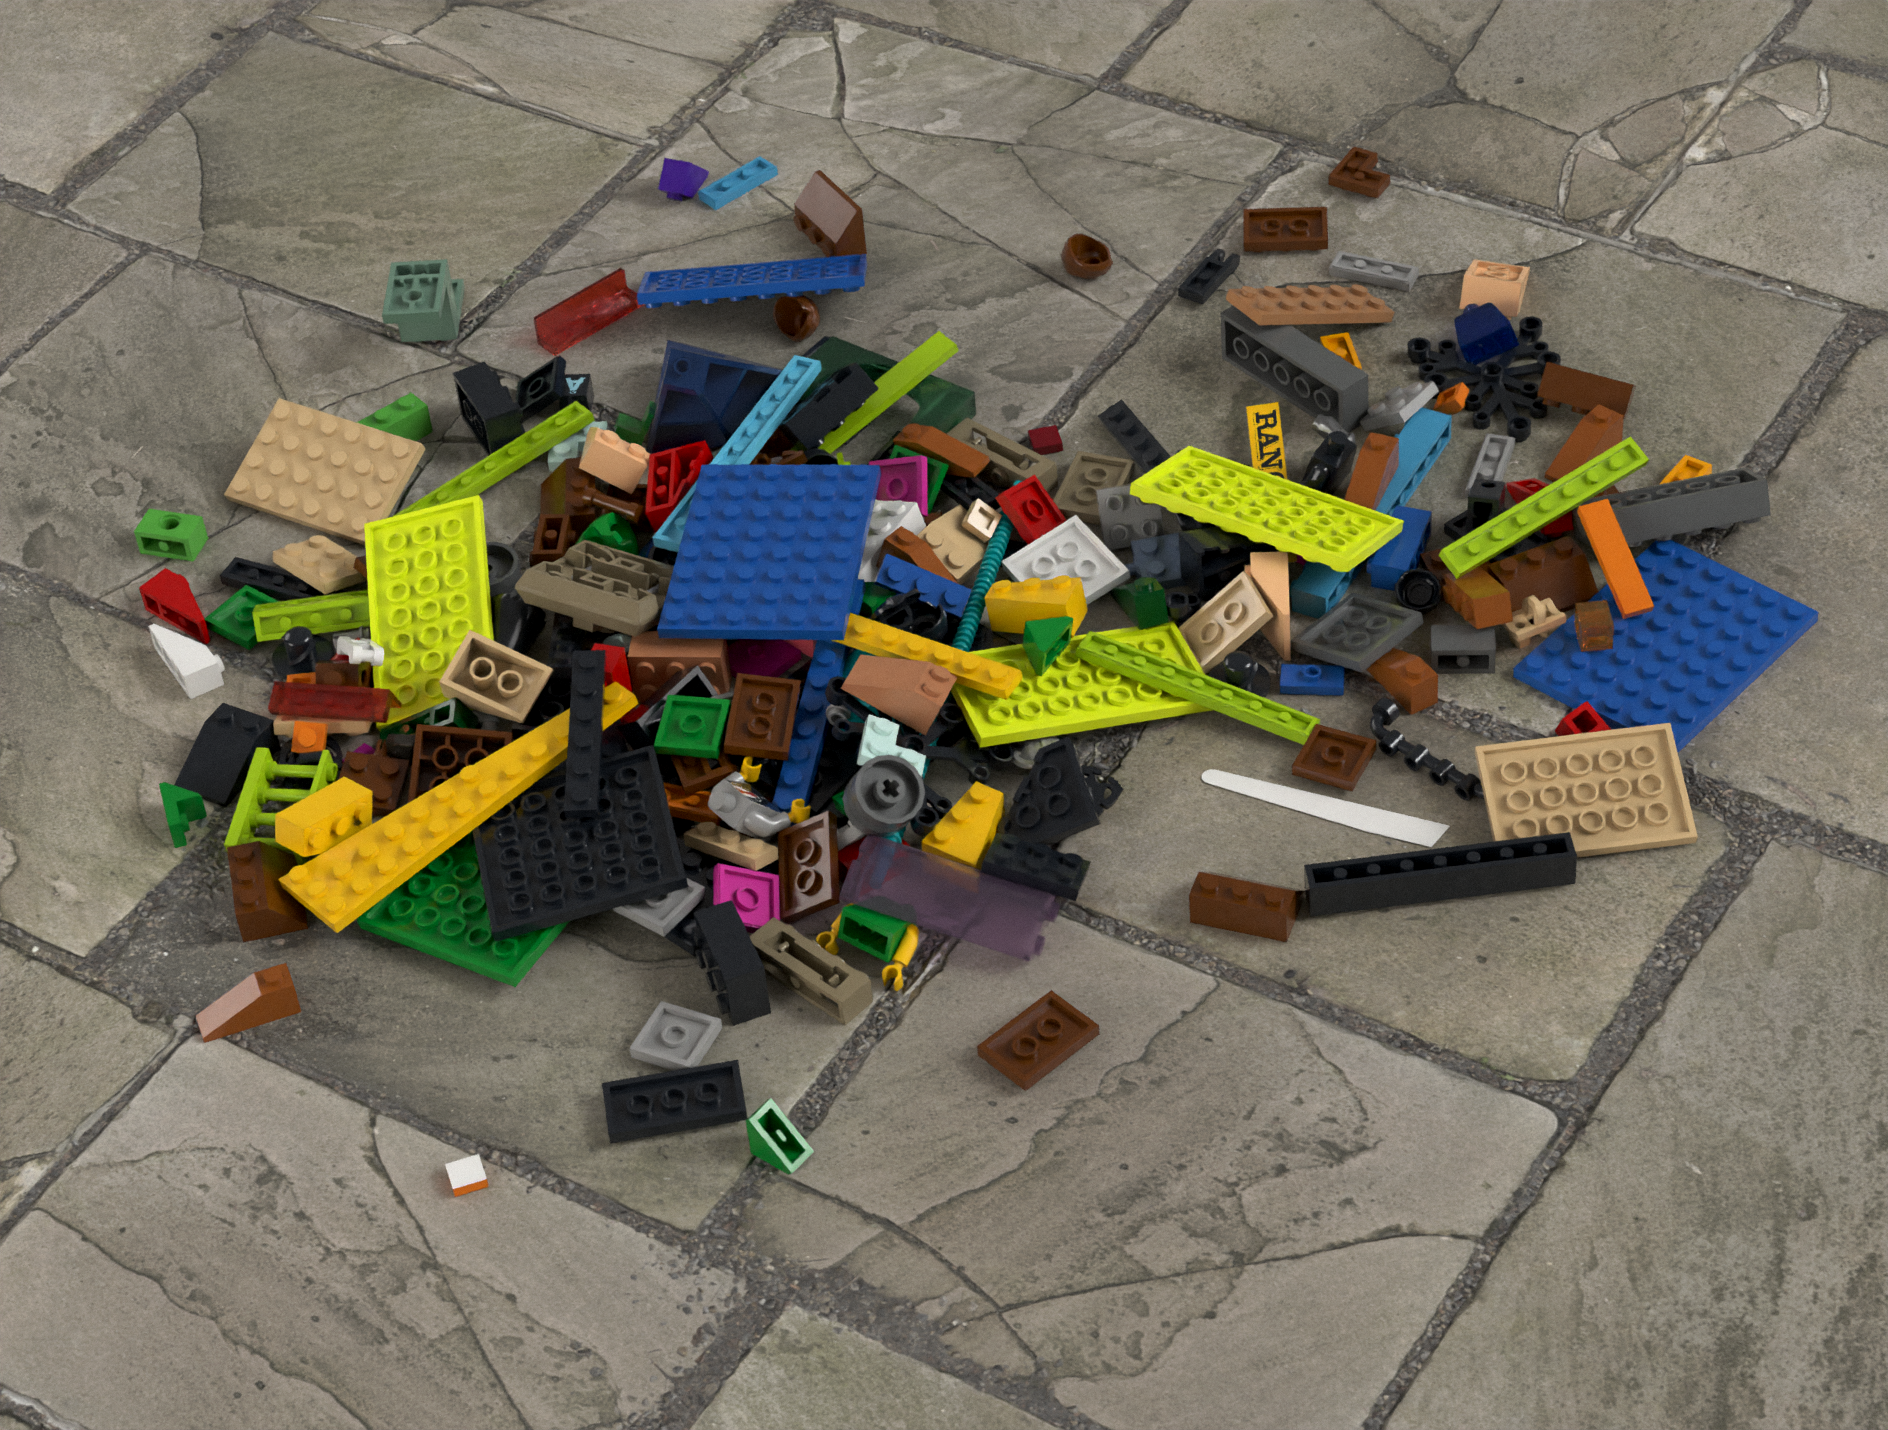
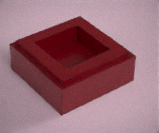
M1056 425L1027 430L1032 451L1040 455L1063 451V443Z

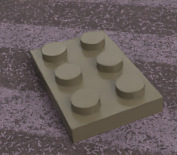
M1078 451L1053 500L1066 519L1077 515L1082 522L1101 525L1095 490L1127 485L1135 471V460Z

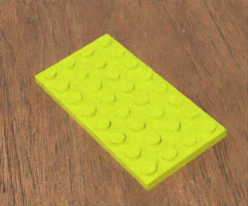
M1187 446L1133 481L1129 492L1130 495L1139 497L1145 503H1155L1166 507L1170 512L1192 516L1198 522L1217 525L1225 532L1242 534L1253 542L1270 544L1281 552L1295 553L1302 556L1306 561L1320 562L1330 566L1332 570L1337 572H1349L1400 534L1404 523L1403 520L1192 446Z
M479 495L364 524L371 640L384 649L382 666H373L376 727L379 731L381 728L450 700L443 696L439 681L469 630L494 641L483 501Z
M1174 621L1142 630L1135 626L1096 632L1205 675ZM1087 634L1076 635L1071 638L1068 646L1042 676L1035 673L1022 644L969 652L1021 670L1022 680L1007 700L958 683H954L951 689L980 748L1212 711V709L1075 657L1077 646Z

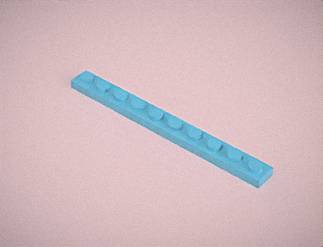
M794 355L709 465H749L821 372V362ZM697 481L653 536L655 547L678 552Z

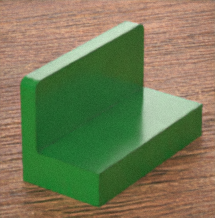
M649 402L642 421L619 413L614 432L620 439L628 443L642 445L654 416L655 403Z

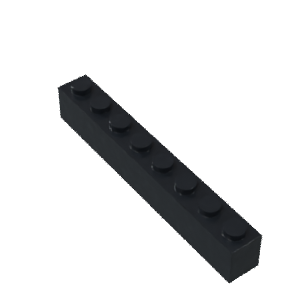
M1566 832L1304 865L1305 896L1311 917L1576 884L1577 854L1571 834Z

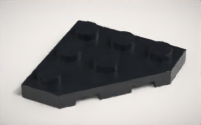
M1070 737L1039 748L1033 759L1035 763L1027 778H1023L1012 799L1014 803L1006 817L1003 816L997 828L1000 834H1012L1020 840L1032 844L1041 843L1049 845L1101 824Z

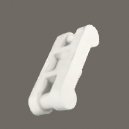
M339 636L337 654L348 655L350 664L371 662V666H382L384 649L371 639L360 638V640H355L350 637Z

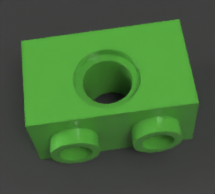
M148 509L134 530L141 554L193 562L208 540L202 516Z

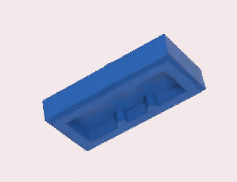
M1282 664L1280 694L1344 695L1345 667L1336 665Z

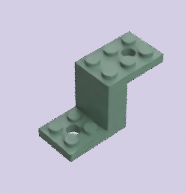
M447 259L391 262L382 312L384 324H398L401 342L457 339L465 290L464 280L451 279Z

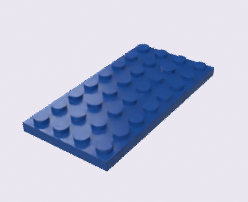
M866 254L648 271L645 272L637 292L638 305L645 304L646 308L661 307L662 303L673 302L674 306L689 305L691 300H702V303L709 304L718 302V298L730 297V301H743L747 299V296L758 295L759 299L774 298L777 293H786L788 297L803 295V291H815V294H828L832 292L831 289L843 288V292L859 291L860 287L865 286L867 258Z

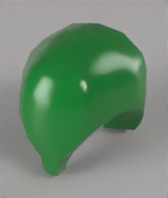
M613 512L595 519L575 543L576 545L587 540L639 555L637 539L630 524L621 515Z

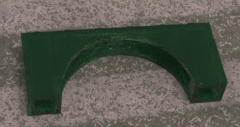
M832 336L809 357L810 359L819 360L822 370L800 399L805 400L839 367L857 362L871 380L875 382L899 362ZM931 374L906 393L920 407L915 417L910 421V424L916 423L924 426H933L944 433H948L964 419H972L976 415L974 391Z

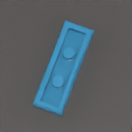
M759 156L698 191L699 200L717 210L777 176V167Z

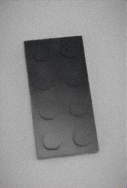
M738 1060L602 1083L610 1144L748 1119Z

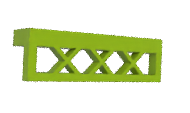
M368 589L256 605L252 615L257 642L282 639L281 637L284 636L286 631L296 626L307 627L311 630L312 634L354 629L360 626L369 627Z

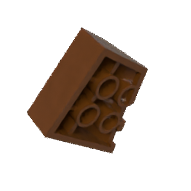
M417 724L408 803L457 775L464 767L474 765L514 741L513 733Z

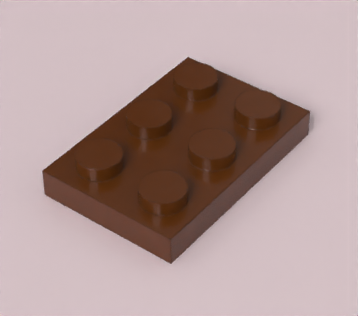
M1327 207L1243 209L1244 252L1317 251L1328 249Z
M737 673L724 742V753L788 761L801 680Z
M826 811L779 831L780 920L790 924L840 903L837 815Z
M1051 990L979 1044L977 1052L979 1057L1026 1091L1100 1034L1099 1025Z

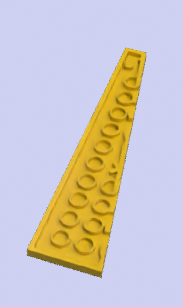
M617 682L605 687L603 731L638 705L636 696ZM570 708L476 764L464 767L457 775L307 863L295 866L288 874L279 878L282 888L336 933L340 932L567 759Z

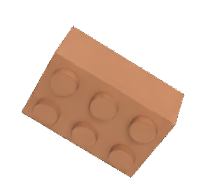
M646 631L637 637L632 636L628 652V663L634 695L638 702L647 700L677 671L697 665L718 695L730 692L732 672L727 639L659 638L658 631Z

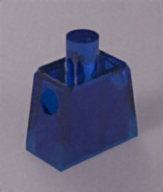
M1486 303L1482 306L1469 304L1464 308L1463 314L1454 319L1458 344L1465 361L1477 365L1519 346L1510 321L1493 303Z

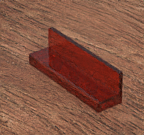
M619 268L535 316L533 320L538 344L556 356L643 306V304L638 305L637 293L627 287L625 271Z
M274 681L267 710L272 715L387 723L390 708H401L402 703L389 689Z

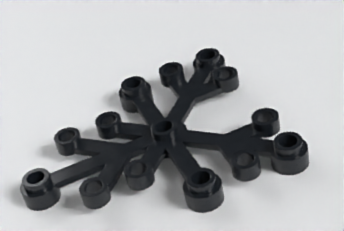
M1533 316L1520 320L1519 336L1514 342L1512 341V333L1509 330H1497L1494 333V344L1502 348L1504 354L1497 362H1487L1482 367L1460 360L1456 352V344L1452 340L1439 342L1438 352L1431 350L1429 340L1418 337L1408 342L1407 354L1411 361L1421 364L1419 366V378L1424 383L1434 381L1439 392L1432 399H1437L1439 393L1461 382L1467 387L1477 385L1471 393H1468L1464 406L1467 411L1475 412L1473 414V427L1479 430L1489 428L1490 417L1500 406L1507 420V434L1509 437H1514L1515 442L1518 443L1526 441L1530 436L1531 421L1525 416H1519L1514 405L1528 409L1530 416L1535 419L1546 417L1547 405L1542 404L1543 400H1535L1538 397V385L1536 383L1525 382L1516 378L1538 373L1543 376L1546 362L1561 365L1560 355L1556 352L1548 351L1549 346L1547 343L1538 341L1542 336L1543 322L1541 319ZM1531 356L1537 360V363L1508 368L1516 358ZM1457 370L1469 374V376L1448 379L1442 372ZM1505 387L1519 391L1520 395L1507 391ZM1491 388L1494 394L1482 407V398Z
M836 676L829 680L825 695L830 704L835 706L844 705L864 722H866L869 714L892 722V717L877 709V716L850 693L841 689L846 678ZM953 703L942 705L937 715V721L929 728L926 736L923 734L916 735V731L913 728L895 719V723L899 724L902 730V735L899 732L897 735V746L912 749L917 753L926 755L925 759L954 761L969 773L968 779L972 785L976 781L986 785L990 777V771L985 766L977 763H987L992 770L1002 771L1009 767L1014 756L1012 747L1007 743L990 746L988 751L980 750L971 730L967 731L964 739L953 748L929 746L943 733H950L960 728L965 716L961 707ZM838 719L832 728V735L840 741L848 740L851 735L862 736L865 723ZM861 740L856 749L857 755L859 754ZM924 784L925 796L923 805L910 821L913 832L920 836H925L932 832L938 820L942 819L952 808V803L949 799L941 797L926 784Z

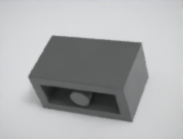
M1431 625V668L1437 674L1495 673L1496 648L1494 626L1476 629L1473 625Z

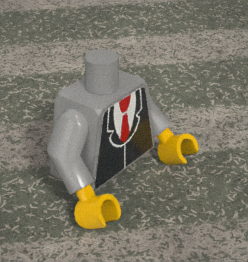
M748 756L744 758L739 773L733 772L713 787L708 807L736 831L770 843L776 833L790 827L791 822L798 824L809 819L811 806L804 807L805 801L803 799H796L792 801L790 813L781 812L750 784L745 783V781L756 782L762 764H759L756 767H752L753 757Z

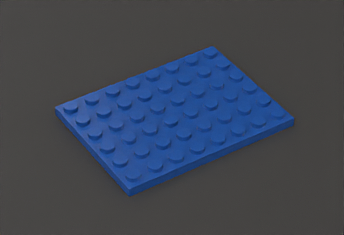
M702 465L657 628L659 638L844 640L881 477L880 465Z
M1666 540L1655 541L1635 559V563L1654 604L1651 612L1623 619L1607 584L1566 620V623L1557 628L1513 668V677L1573 709L1588 701L1609 728L1613 730L1671 723L1677 752H1679L1818 621L1819 612L1675 541Z

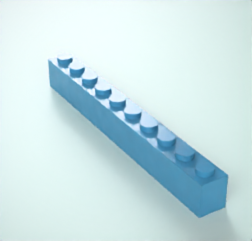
M1421 407L1405 422L1400 434L1394 436L1399 438V466L1376 511L1392 516L1396 505L1405 506L1451 439V415ZM1369 557L1349 572H1337L1332 570L1330 566L1320 562L1307 561L1303 567L1302 574L1297 580H1293L1289 589V597L1292 598V611L1317 619L1322 617L1339 603Z

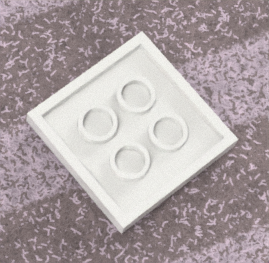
M1077 515L1001 561L1003 570L1015 582H1023L1029 578L1050 580L1062 575H1067L1070 578L1081 577L1087 605L1130 578L1129 570Z

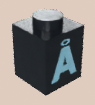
M565 374L562 398L559 399L560 411L577 401L591 412L594 400L591 375Z

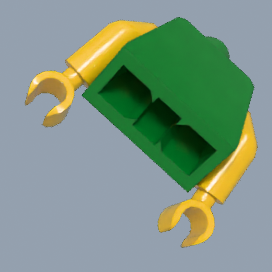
M877 896L862 902H853L842 908V912L830 926L832 930L818 934L816 942L821 948H825L827 952L836 955L839 951L836 939L840 938L887 963L893 961V965H888L882 970L883 985L886 986L889 979L895 978L894 989L898 991L903 986L901 970L903 967L908 966L918 944L917 912L911 904L900 905L884 896Z

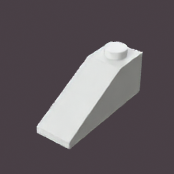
M152 624L149 626L156 651L190 699L224 685L221 672L225 671V668L218 654L213 656L206 645L159 625Z

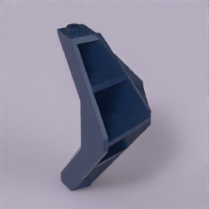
M667 340L655 397L654 416L648 433L646 452L654 454L704 440L709 448L724 446L783 369Z

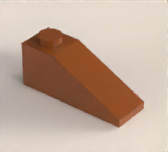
M1598 404L1581 419L1545 472V478L1555 482L1622 442L1624 416Z
M916 423L908 424L893 439L894 445L896 444L949 465L945 475L975 478L990 462L987 455L933 426H924Z
M1369 433L1360 450L1344 500L1376 511L1399 466V438Z
M901 526L884 539L876 564L877 568H880L884 556L889 554L957 583L927 542L916 536L913 532Z
M1392 648L1366 669L1411 715L1438 703V674L1419 656Z
M283 963L254 972L198 1013L196 1020L204 1043L300 1013L299 1001L287 964Z

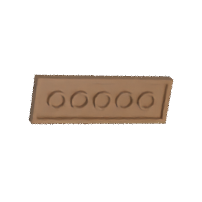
M1356 284L1351 287L1330 285V287L1324 288L1315 285H1309L1308 288L1288 285L1286 288L1264 286V288L1257 289L1243 286L1241 289H1229L1226 296L1228 302L1258 325L1392 322L1395 313L1385 305L1382 299L1373 297L1368 293L1367 288Z

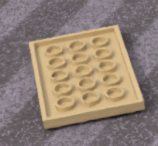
M279 398L224 496L229 501L365 545L364 524L388 518L422 457L425 447L422 443Z
M1671 723L1476 746L1475 756L1493 841L1570 832L1577 858L1697 842L1698 835Z

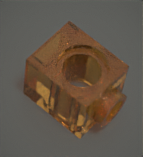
M1607 600L1575 603L1574 627L1581 652L1613 649L1614 624Z

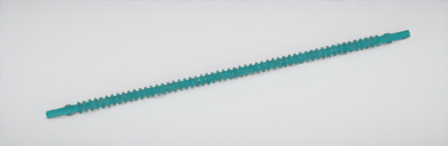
M1020 480L1015 481V482L1013 483V486H1015L1016 484H1018V483H1020V482H1022V481H1020ZM1003 511L999 513L1002 517L988 542L974 586L968 598V603L965 606L966 609L963 612L955 639L951 647L969 652L971 649V644L974 641L973 638L976 635L984 608L986 607L984 597L992 584H994V579L999 571L1014 525ZM951 690L943 704L952 702L954 696ZM937 716L933 721L932 725L937 721ZM937 738L929 746H936V742L939 738ZM925 759L923 780L931 759ZM906 826L892 836L882 837L880 842L881 850L878 851L876 856V866L869 882L871 888L875 890L882 888L887 871L892 867L894 852L899 851V845L902 843Z

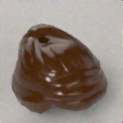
M1082 233L1074 234L1068 238L1062 249L1061 259L1067 273L1076 277L1095 279L1105 275L1113 264L1109 248L1102 242Z
M804 295L796 297L783 296L774 305V321L781 332L792 341L799 342L807 339L818 328L820 314L818 307L812 299Z

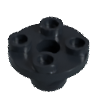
M296 626L290 628L281 637L284 642L273 652L272 663L276 673L287 679V675L315 672V663L319 660H330L334 656L331 643L327 639L312 634L311 630L307 627Z
M1233 651L1227 654L1223 662L1215 666L1208 675L1264 698L1268 695L1271 687L1269 672L1257 661H1253L1252 656L1244 651Z

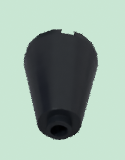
M507 593L493 596L491 598L494 641L526 655L545 629L547 622L545 621V612L538 606L525 603L521 597L517 601L509 599L511 594Z

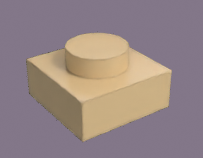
M978 498L972 502L961 526L983 542L991 539L1002 515Z

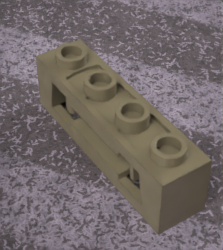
M969 418L964 419L946 433L989 457L990 462L978 475L1007 490L1013 486L1015 481H1024L1033 475H1036L1047 493L1058 486L1056 462ZM973 431L986 437V444L981 442V437L974 439ZM1025 458L1035 462L1036 464L1029 467L1028 461H1025Z
M773 917L750 936L766 974L840 1023L846 1025L873 1002L871 981L863 971L855 970L838 955H832L815 940H809L798 933L790 924H784ZM775 962L776 964L781 966L783 968V972L770 963ZM825 996L836 1002L838 1007L826 1001Z

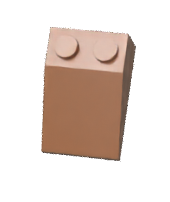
M860 655L841 689L926 736L958 677L952 675L946 668L936 666L927 661Z

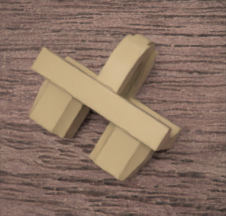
M1531 595L1523 599L1522 609L1512 612L1513 622L1501 625L1509 632L1510 641L1517 648L1521 649L1529 645L1532 636L1539 634L1541 637H1549L1557 629V626L1566 623V615L1555 607L1550 598L1539 601L1537 597ZM1534 618V624L1532 625L1528 620Z

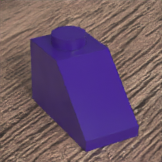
M664 158L658 190L667 193L666 198L682 201L683 197L693 198L708 177L709 171L690 162Z

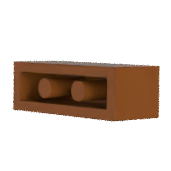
M1476 567L1458 579L1452 573L1444 574L1446 585L1442 586V594L1445 603L1454 608L1455 612H1458L1465 621H1468L1476 629L1513 622L1509 591L1481 567Z

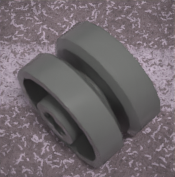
M486 542L490 598L497 594L507 593L511 594L509 599L519 601L521 596L515 589V584L522 577L518 555L507 544Z
M894 755L876 756L865 762L846 785L843 796L845 813L851 824L864 834L873 837L892 836L901 831L921 809L925 796L923 779L917 769L903 758Z

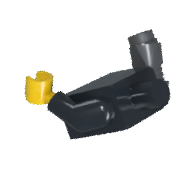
M1319 414L1314 420L1311 429L1325 440L1313 453L1302 481L1296 483L1333 495L1351 472L1357 445L1355 444L1353 432L1350 434L1343 429L1332 416L1328 417Z

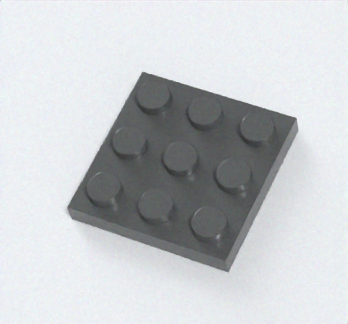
M1351 593L1291 640V644L1295 652L1362 672L1368 669L1371 664L1385 653H1388L1405 637L1411 635L1424 621L1421 612Z

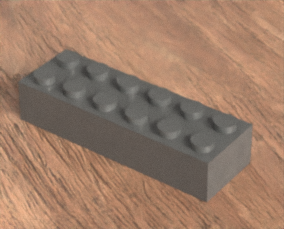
M1231 306L1221 312L1222 359L1315 419L1319 414L1328 417L1332 416L1349 433L1361 426L1359 421L1368 414V374L1290 325H1258L1235 306Z
M1747 467L1593 497L1579 505L1582 506L1608 499L1629 547L1640 546L1643 544V541L1650 539L1655 541L1670 540L1672 535L1680 533L1696 535L1700 534L1702 529L1713 527V529H1726L1731 527V523L1740 521L1747 524L1761 521V517L1771 515L1767 479ZM1578 507L1572 510L1574 537L1593 550L1577 513Z

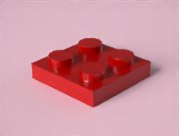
M1036 475L1005 490L995 498L1000 504L1002 511L1009 517L1018 530L1020 537L1027 545L1067 521Z

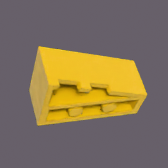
M976 781L941 819L935 829L921 841L924 869L979 893L981 879L984 874L980 872L983 860L996 833H999L997 828L1003 816L1005 817L1003 792Z

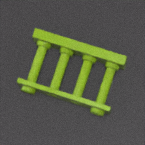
M256 747L224 843L226 852L227 847L260 841L282 851L293 852L298 865L307 863L309 856L303 857L275 842V838L254 837L256 828H260L261 825L275 826V814L277 813H262L264 804H267L268 801L299 802L337 780L338 766L336 763H333L330 751H322L318 766L277 764L276 761H273L269 748ZM276 777L314 778L310 790L270 788L272 780H275Z

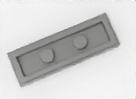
M1338 251L1329 266V275L1410 292L1419 276V267Z
M1486 433L1465 489V498H1468L1475 479L1503 481L1515 448L1514 437Z

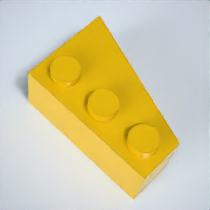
M1067 575L1058 576L1050 580L1029 578L1023 582L1012 583L1009 580H1001L992 584L984 597L991 629L998 632L1024 634L1026 621L1069 616L1074 618L1071 638H1073L1088 611L1081 577L1070 578Z
M342 777L275 814V842L303 857L324 853L372 824L373 791L346 777Z

